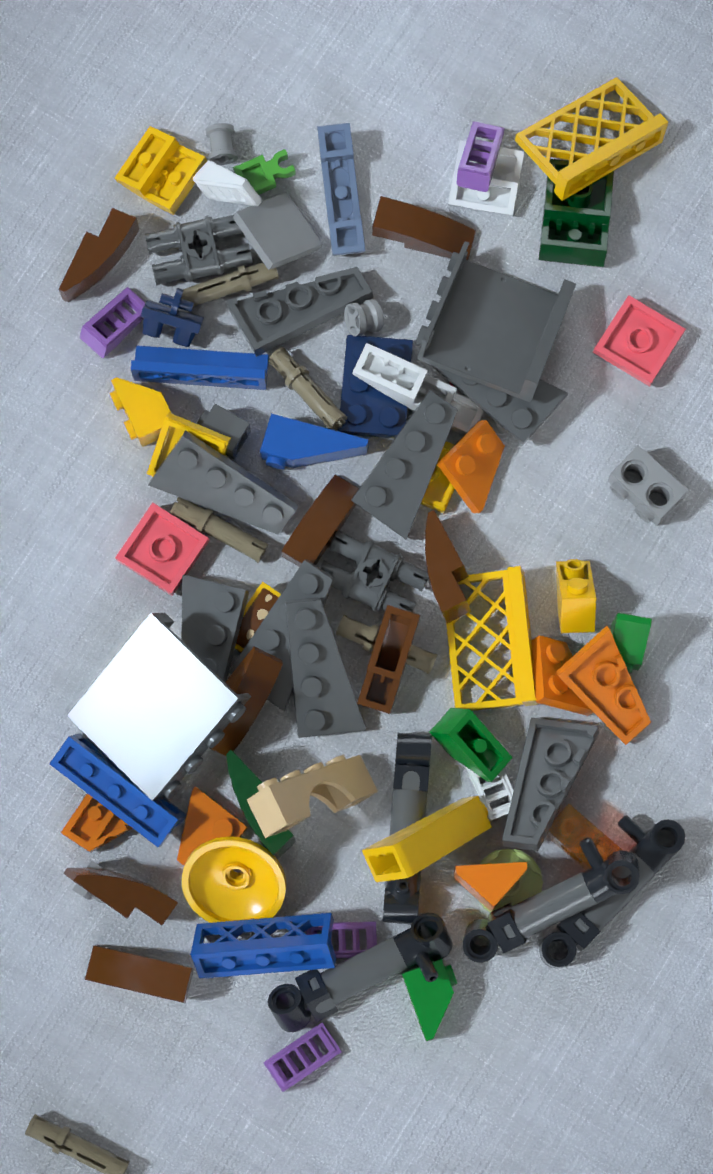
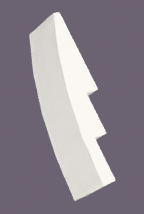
M366 343L352 373L375 389L414 411L429 390L433 391L458 410L451 430L465 435L480 421L484 413L469 398L456 393L457 388L427 375L428 370Z

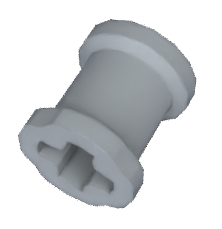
M228 123L208 126L205 131L206 136L210 138L211 153L208 155L209 161L218 165H227L237 161L238 156L237 152L233 149L232 135L235 133L234 126Z

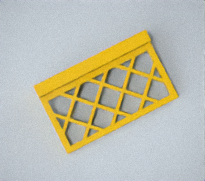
M615 77L517 133L515 141L555 184L554 193L563 201L662 143L668 121L661 113L654 116L620 79ZM615 90L623 99V103L604 101V97ZM584 107L599 109L598 118L579 115V111ZM603 110L620 112V122L602 119ZM626 114L638 115L644 122L639 125L625 123ZM559 121L574 123L573 132L554 130V124ZM578 124L596 127L595 136L578 134ZM601 128L619 131V136L615 139L600 137ZM533 136L548 138L547 147L533 145L529 139ZM552 139L570 141V151L551 148ZM575 142L594 145V151L589 154L574 152ZM550 157L569 160L568 166L557 171L549 162Z
M521 566L507 567V570L468 575L469 577L458 582V585L465 584L474 591L467 599L469 606L479 595L491 604L492 607L481 621L470 613L465 614L477 624L465 640L455 633L454 625L459 618L448 624L446 622L455 708L478 711L519 705H539L535 699L532 636L524 570ZM503 579L504 592L496 602L481 592L489 581ZM481 582L477 588L471 583ZM504 600L506 605V611L502 607H500L501 603ZM496 610L507 617L508 623L499 636L485 626V623ZM481 628L496 639L484 655L469 644ZM508 632L510 644L503 640ZM456 638L460 642H462L461 646L458 649L456 645ZM500 642L511 650V659L503 669L488 658ZM466 647L481 657L469 673L458 664V657ZM485 661L500 672L488 688L473 677ZM511 667L513 668V677L507 673ZM459 671L466 676L461 683ZM505 676L514 683L516 698L500 699L492 690ZM470 680L485 691L477 702L463 704L461 691ZM488 695L495 699L492 701H484L488 697Z

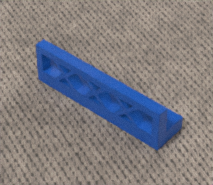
M136 345L135 360H131V373L134 381L266 390L269 355L261 354L256 357L253 353Z
M81 733L68 736L49 763L157 847H161L173 829L182 824L186 819L187 814L166 798L152 801L98 746Z
M332 913L201 923L196 925L190 955L199 979L335 968L336 955L331 943L334 919ZM323 926L322 934L306 935L304 933L311 927ZM279 929L289 930L282 937L273 938L270 936ZM244 932L255 933L248 940L236 939ZM219 934L222 936L214 943H204L206 935Z

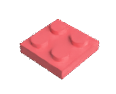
M628 295L595 346L593 353L650 387L684 334L685 328Z
M152 502L115 559L173 596L182 583V576L189 573L210 540L207 536Z

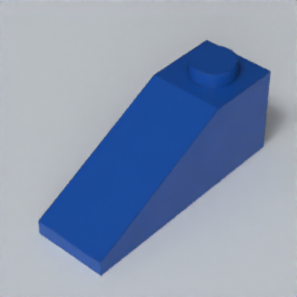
M271 413L260 454L261 459L266 461V465L283 470L285 466L297 468L366 455L369 449V440Z

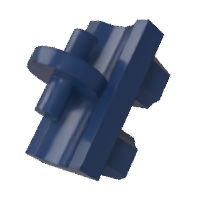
M177 288L174 297L162 293L159 303L146 300L141 313V317L144 318L143 334L160 338L163 325L167 324L176 327L172 342L189 347L195 334H199L204 316L190 313L194 303L183 300L184 290Z

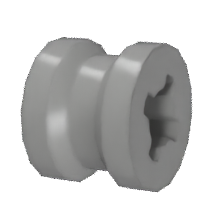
M375 299L365 300L362 305L351 303L345 307V324L351 335L360 336L365 331L374 333L382 329L384 323L383 312Z

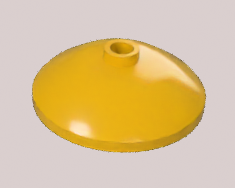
M220 837L201 844L190 854L182 872V890L188 904L200 917L209 923L273 918L281 908L286 894V876L280 862L268 849L245 838ZM233 869H238L242 872H235Z

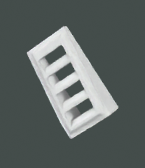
M207 161L193 177V181L209 199L259 206L262 202L261 197L247 179L212 161Z
M465 767L476 796H479L480 801L484 803L488 810L489 822L491 823L508 816L514 790L504 768L498 774V778L492 782L481 784L479 781L481 777ZM500 784L502 785V791L486 797L485 790ZM507 797L509 803L491 808L489 803Z

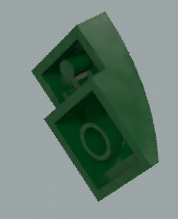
M549 160L557 171L567 167L569 163L568 160ZM614 171L563 201L554 193L555 184L547 176L538 260L604 267L611 217Z
M230 750L226 754L228 772L240 808L263 847L268 849L278 860L296 842L294 835L287 830L267 838L264 837L247 802L248 798L259 792L257 786L263 782Z

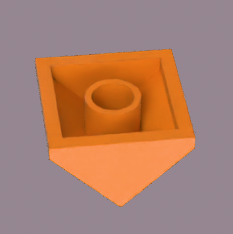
M527 862L455 866L454 879L488 910L492 911L525 874Z

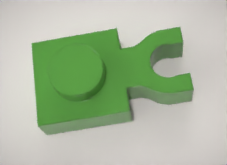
M285 149L277 152L267 162L264 156L260 155L233 167V172L247 179L258 195L276 188V178L286 179L296 175L293 165L287 168L279 166L280 162L288 159Z

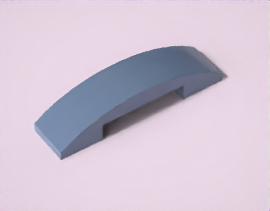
M350 123L317 126L332 256L365 252Z

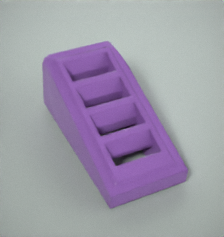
M473 121L457 171L456 184L459 187L482 192L489 190L505 128ZM476 137L494 140V142L478 140Z
M129 287L125 288L82 326L81 340L101 358H104L144 319L141 317L145 302ZM124 302L136 311L134 315L122 306ZM116 312L126 322L122 323L113 313ZM105 321L116 330L114 333L103 324Z
M376 921L333 923L332 931H338L339 951H334L336 959L351 958L365 951L360 950L359 930L366 929L367 949L377 945ZM323 926L311 927L306 931V935L317 934V932L322 931ZM345 930H352L353 950H346Z
M320 1023L263 1063L282 1092H285L342 1051L324 1024ZM317 1034L329 1051L324 1056L312 1039ZM304 1043H307L317 1058L314 1063L310 1062L300 1047ZM291 1052H296L305 1069L302 1071L298 1070L289 1056ZM281 1059L284 1060L294 1075L289 1080L277 1064Z

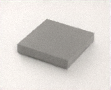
M287 192L262 201L259 206H249L239 210L233 216L234 221L268 270L316 252L322 246V242Z

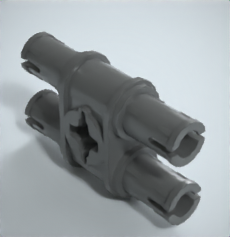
M207 215L205 219L183 224L176 222L172 229L149 234L145 233L149 255L174 248L183 251V255L180 256L181 259L156 265L152 264L156 286L180 279L193 282L192 279L214 274L221 276L222 273H225V269L248 264L252 265L253 261L248 243L223 250L215 247V243L219 238L243 234L233 219L234 215L212 219V216L208 217ZM196 240L199 241L203 248L202 258H199V254L196 253Z
M338 530L330 550L357 561L356 565L358 566L355 571L350 573L324 560L320 567H322L321 570L335 579L332 587L341 590L344 598L348 599L350 597L372 607L373 611L386 610L387 605L413 613L417 602L389 591V583L396 579L422 592L425 583L429 579L428 571L403 561L404 557L400 553L396 555L374 545L373 541L363 543ZM379 566L380 579L375 578L367 586L368 574H371Z

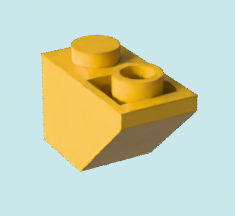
M118 377L112 379L114 391L109 394L117 411L124 409L128 420L123 423L131 440L138 438L142 447L158 440L165 416L171 413L162 392Z
M570 559L567 561H556L557 605L561 633L595 632L596 594L590 560Z

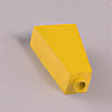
M479 796L461 798L363 849V855L375 882L409 878L492 828L488 819V810L484 803L480 801Z

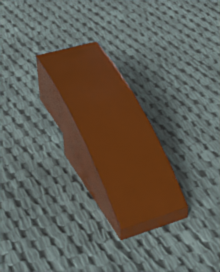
M380 196L372 226L373 236L404 243V248L450 259L453 252L460 253L466 241L469 242L466 260H469L476 230L441 214Z
M112 208L99 236L86 231L58 289L62 300L70 302L85 293L118 263L139 231L136 217Z
M335 474L281 550L282 557L298 567L306 559L317 565L326 549L331 546L333 539L336 538L337 531L341 530L355 508L356 504L351 499L359 488Z
M432 510L428 512L425 530L426 563L434 596L448 624L471 612L469 604L458 585V582L469 576L436 512Z
M387 605L357 704L388 714L392 713L421 615Z
M254 646L225 683L236 694L248 693L251 698L244 705L246 707L244 714L237 721L230 722L223 730L225 736L211 750L224 756L230 750L235 751L264 706L282 668L283 662L281 659Z
M67 868L63 873L125 918H128L136 907L162 926L178 904L177 901L150 884L121 873L94 868Z
M93 945L85 980L186 1004L194 969Z

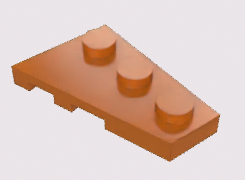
M608 626L602 629L556 671L562 681L625 745L651 723Z

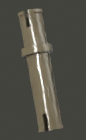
M263 262L247 268L243 265L237 267L238 271L183 289L182 299L193 302V307L242 290H245V292L252 291L251 287L274 279L277 280L279 275L276 268L268 270Z
M284 347L275 350L270 355L268 362L285 379V385L290 390L294 389L328 429L336 431L345 424L347 416L317 386L309 376V371L305 366H300Z
M180 497L177 498L178 503H174L170 514L196 527L195 529L200 533L205 532L252 558L255 562H260L261 556L265 554L268 548V543L255 538L214 515V510L209 508L205 510Z
M343 615L335 635L361 644L363 649L369 652L370 649L373 650L379 633V626L373 624L370 627L347 617V615ZM412 644L407 664L430 674L438 654L431 653Z
M37 1114L33 1116L25 1132L26 1136H30L53 1148L52 1152L56 1154L61 1152L104 1174H125L130 1163L129 1160H125L71 1133V1128L67 1126L61 1128L39 1117Z

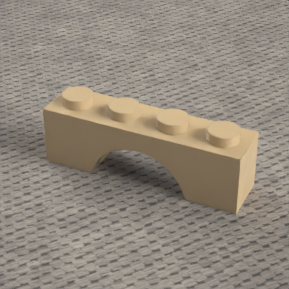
M343 754L328 761L325 767L322 762L306 768L303 771L304 774H301L300 770H295L280 778L281 782H278L275 777L257 786L259 792L248 798L247 802L264 837L267 838L287 831L310 817V796L318 798L336 813L353 807L377 793L378 790L361 756L357 755L346 759Z

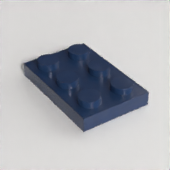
M347 335L340 410L347 416V420H345V424L338 431L356 436L395 439L406 424L407 407L375 389L352 373L366 343L411 363L413 340Z

